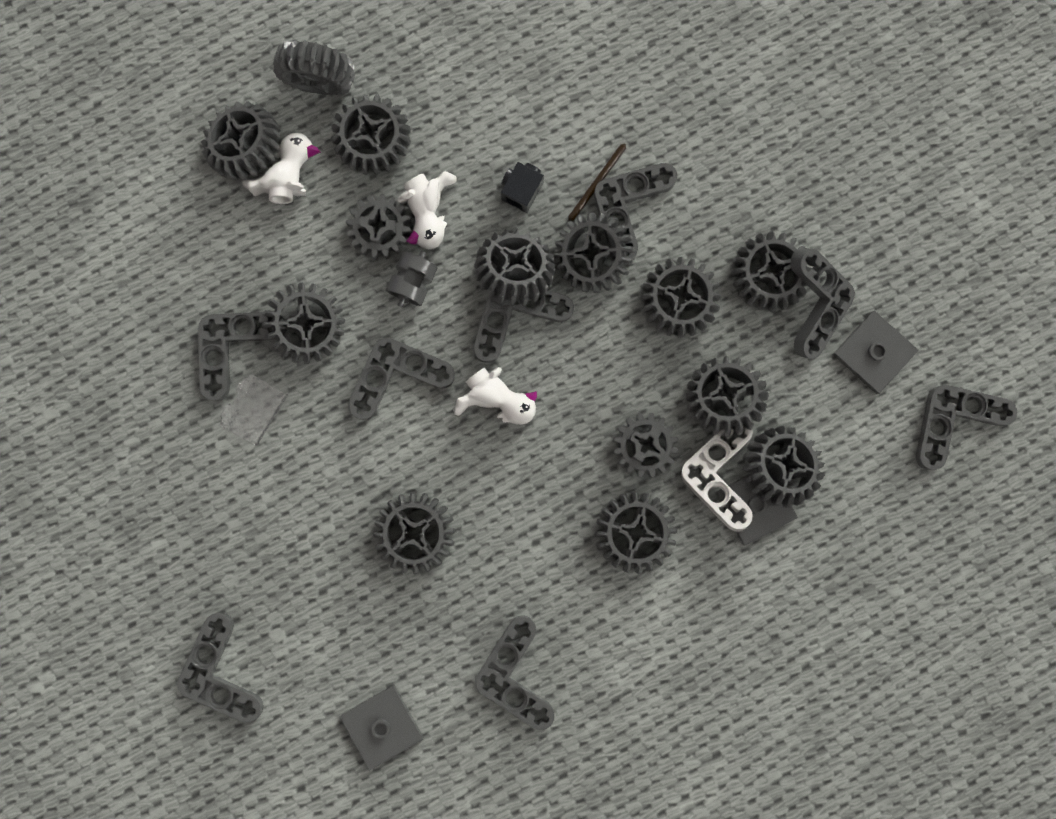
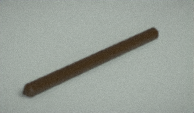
M620 144L568 216V221L576 219L594 194L596 185L605 179L624 153L626 144Z

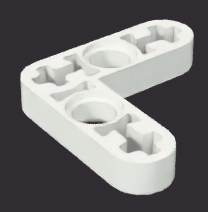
M744 426L745 432L743 437L745 439L737 437L731 444L735 448L734 450H731L726 442L732 437L733 429H731L729 437L725 436V429H721L717 435L686 461L681 473L683 482L730 530L736 532L743 531L752 522V511L716 473L750 442L753 430H749ZM712 446H720L724 449L726 455L724 459L715 461L710 458L708 450ZM690 467L693 469L701 468L700 476L705 482L708 477L713 480L707 483L703 491L699 489L702 486V482L697 477L693 479L688 477ZM712 487L721 488L725 493V499L720 503L712 502L708 498L709 489ZM732 499L734 503L730 507L736 513L740 511L745 513L743 517L745 523L742 524L740 521L733 523L731 521L733 517L732 512L727 508L725 513H722L719 509L725 507L729 500Z

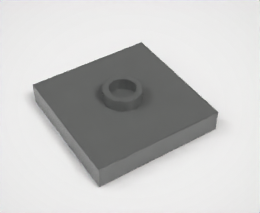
M874 310L833 353V356L874 393L880 394L918 352V349Z
M750 474L728 485L752 511L753 517L749 526L743 531L736 532L744 546L798 518L792 506L789 508H783L782 504L772 506L771 498L767 501H761V491L752 493L755 484L753 482H745L746 478L751 476ZM720 489L715 492L719 501L722 502L725 499L724 491ZM730 499L727 505L723 507L726 511L728 508L732 512L733 517L731 521L733 523L740 521L742 524L745 523L743 520L745 513L743 511L736 513L730 507L734 503Z
M394 684L340 716L369 771L422 741L424 738Z

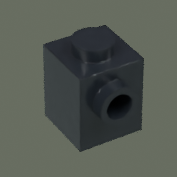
M517 162L514 169L509 168L503 177L501 184L505 186L501 191V200L528 213L544 183V175L541 174V170L530 163L523 165Z

